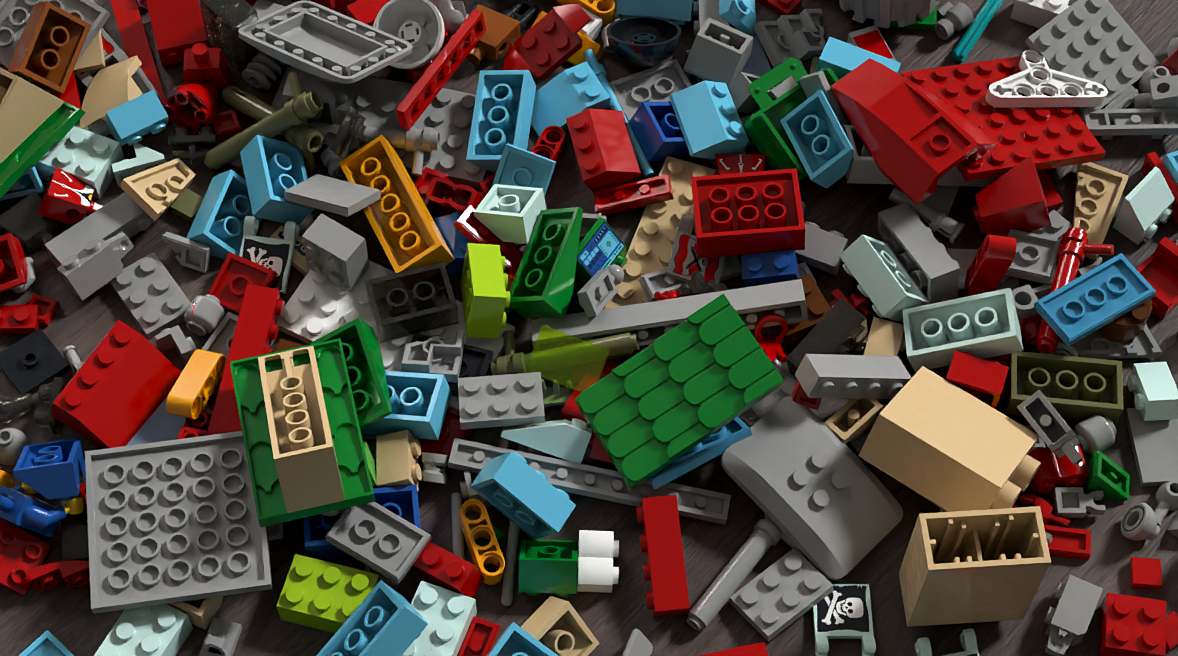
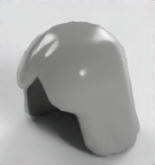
M429 0L439 10L448 34H455L463 21L469 16L465 11L462 1Z

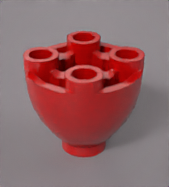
M208 83L185 84L168 94L164 109L168 118L177 127L182 129L186 135L193 137L196 134L203 133L211 126L217 113L218 93Z

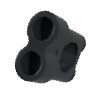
M518 0L509 9L502 11L501 14L520 21L521 33L527 27V23L540 12V9L537 5L528 3L527 0ZM521 10H526L522 15L518 14Z

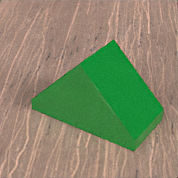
M1095 451L1087 466L1089 476L1085 483L1084 494H1090L1093 491H1103V498L1120 501L1129 500L1130 475L1101 451Z

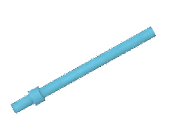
M592 49L586 50L583 55L609 95L610 109L623 112L606 78L607 73L603 65L599 64ZM624 114L639 167L646 179L651 178L654 172Z

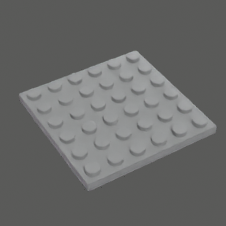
M242 431L85 451L90 597L93 614L272 589L267 526L260 527Z

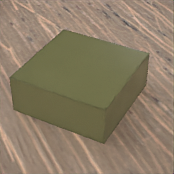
M186 188L170 206L174 214L193 223L204 197Z

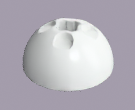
M390 0L381 8L373 24L374 28L405 40L412 45V53L390 64V66L395 68L416 69L428 64L439 53L444 42L445 26L443 18L437 7L429 0Z

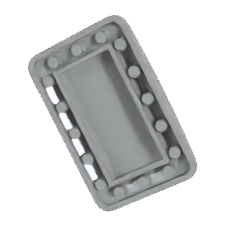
M307 0L294 2L250 22L238 30L239 38L270 57L313 77L335 84L357 82L412 53V45L409 42Z
M792 397L781 399L750 428L752 436L732 444L721 456L720 461L724 471L828 579L840 580L846 576L903 518L902 507L872 471L808 407L792 401Z

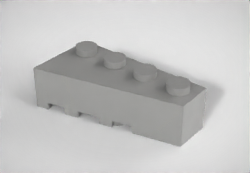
M906 202L879 212V235L895 256H898V260L930 302L929 304L941 302L943 297L957 299L959 275L961 274L960 266L956 260H952L948 255L945 246L935 239L931 229L922 223L918 213L913 211Z

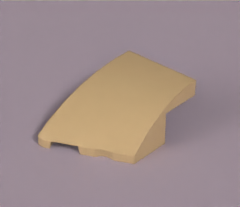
M137 55L101 69L94 76L84 96L81 110L86 113L80 119L79 128L89 131L96 121L101 119L104 122L106 121L107 111L143 94L131 77L142 65Z

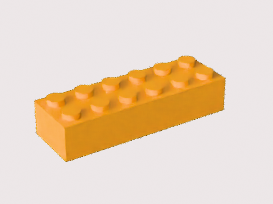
M380 135L339 162L348 182L380 190L381 199L363 208V211L395 273L409 288H412L455 260L399 155L383 135Z

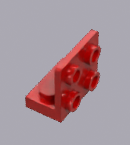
M0 518V585L23 596L32 583L27 570L41 566L50 550V545Z

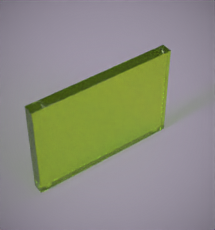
M542 325L525 371L528 373L541 372V377L582 392L599 381L610 350L552 329L548 325Z

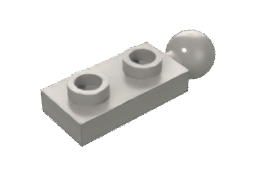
M612 264L605 269L598 270L577 293L579 303L584 309L587 318L597 316L618 292L616 285L620 284L624 279V271L620 266Z

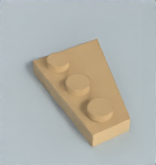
M179 158L124 178L120 187L156 221L193 182L196 174Z

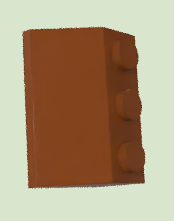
M48 1L34 4L7 71L39 88L64 94L91 24Z

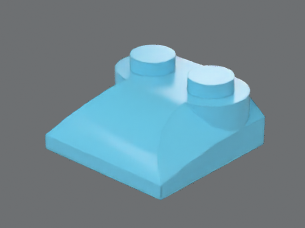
M719 0V16L741 32L754 36L755 30L753 27L756 25L755 0Z

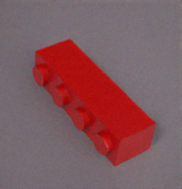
M668 495L642 498L641 507H636L637 524H643L644 535H639L641 553L646 552L647 563L642 564L644 581H649L650 592H646L647 609H652L653 617L688 614L690 604L677 496Z

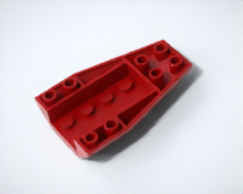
M869 58L830 86V90L879 170L915 205H918L933 194L937 189L938 179L967 157L971 156L977 161L996 147V143L961 110L873 59Z

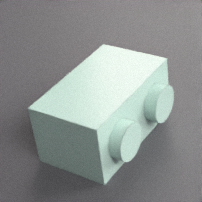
M1167 362L1134 363L1132 374L1128 376L1127 384L1129 391H1133L1135 407L1137 410H1140L1143 420L1177 419L1178 389Z

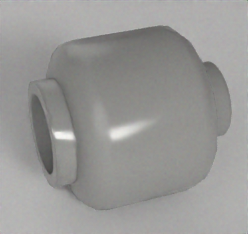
M213 295L196 296L192 299L184 314V320L187 323L186 327L191 332L200 336L211 334L222 320L224 309L220 305V300Z
M1097 414L1078 423L1074 429L1082 452L1085 451L1092 456L1095 451L1102 452L1111 447L1115 442L1117 434L1113 422L1108 417H1102Z

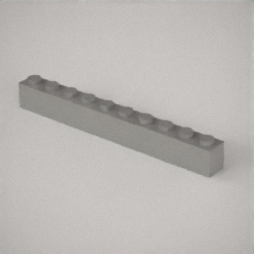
M802 279L602 309L597 316L588 318L585 312L564 315V317L532 320L534 351L537 352L629 332L631 335H637L639 346L650 345L657 338L685 321L688 316L723 293L749 330L755 329L758 319L767 314L782 315L786 319L787 324L808 321ZM768 322L763 327H770L781 324L778 322Z

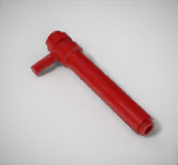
M1077 227L1069 228L1062 235L1061 246H1059L1056 256L1058 263L1049 294L1076 279L1078 268L1083 263L1085 254L1113 255L1114 245L1088 244L1087 233ZM1042 318L1035 343L1040 352L1051 353L1057 348L1059 336Z

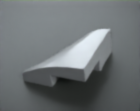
M458 330L455 337L440 340L439 336H435L424 342L416 341L406 344L401 363L402 372L444 375L447 382L458 383L464 348V330Z

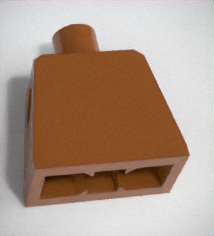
M478 4L476 10L483 12L487 31L467 55V59L473 64H479L483 57L495 62L508 51L510 43L514 45V42L520 38V21Z

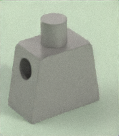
M1178 75L1152 79L1149 84V93L1134 94V108H1178Z

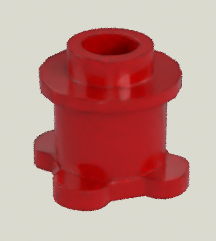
M1040 314L1019 321L1024 346L1027 349L1038 350L1035 341L1040 327L1039 322L1042 320Z

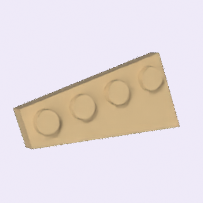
M1091 162L1077 164L1073 227L1080 228L1087 233L1088 244H1103L1129 176ZM1085 254V257L1096 261L1098 255Z

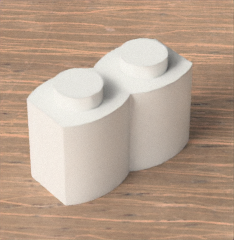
M579 530L578 592L612 593L613 584H618L619 567H613V557H619V540H614V531Z

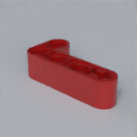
M986 235L966 272L964 297L996 291L1015 258L1016 238Z

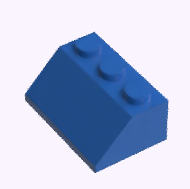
M82 438L24 445L13 470L14 477L49 500L57 498L58 501H68L75 498L76 495H79L86 474Z

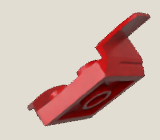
M579 4L553 7L554 10H551L514 42V46L510 43L502 70H529L536 79H546L582 48L583 40L577 32L591 21V18Z

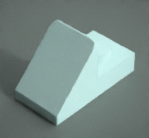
M139 143L133 144L136 158L124 159L111 164L118 187H120L124 178L166 163L164 155Z

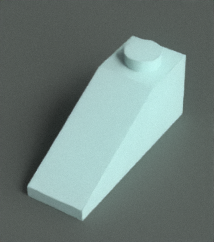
M572 418V421L564 419L538 424L503 426L501 437L564 460L581 464L592 435V429L587 427L588 423Z

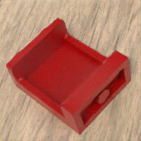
M1166 236L1158 243L1156 250L1136 269L1156 290L1155 297L1151 298V314L1156 315L1161 320L1178 306V245Z

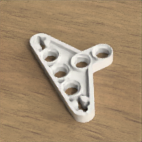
M1026 50L1023 52L1019 62L1021 72L992 83L988 88L986 101L990 105L1000 108L1098 107L1103 105L1108 91L1105 86L1097 82L1049 69L1042 55L1040 56L1035 50Z

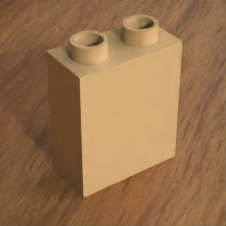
M924 366L917 371L880 412L858 455L948 512L1012 508L1021 491H1025L1041 465V462L1029 456L1039 438L1038 434Z
M1040 506L919 514L899 571L907 627L1022 620L1051 564Z

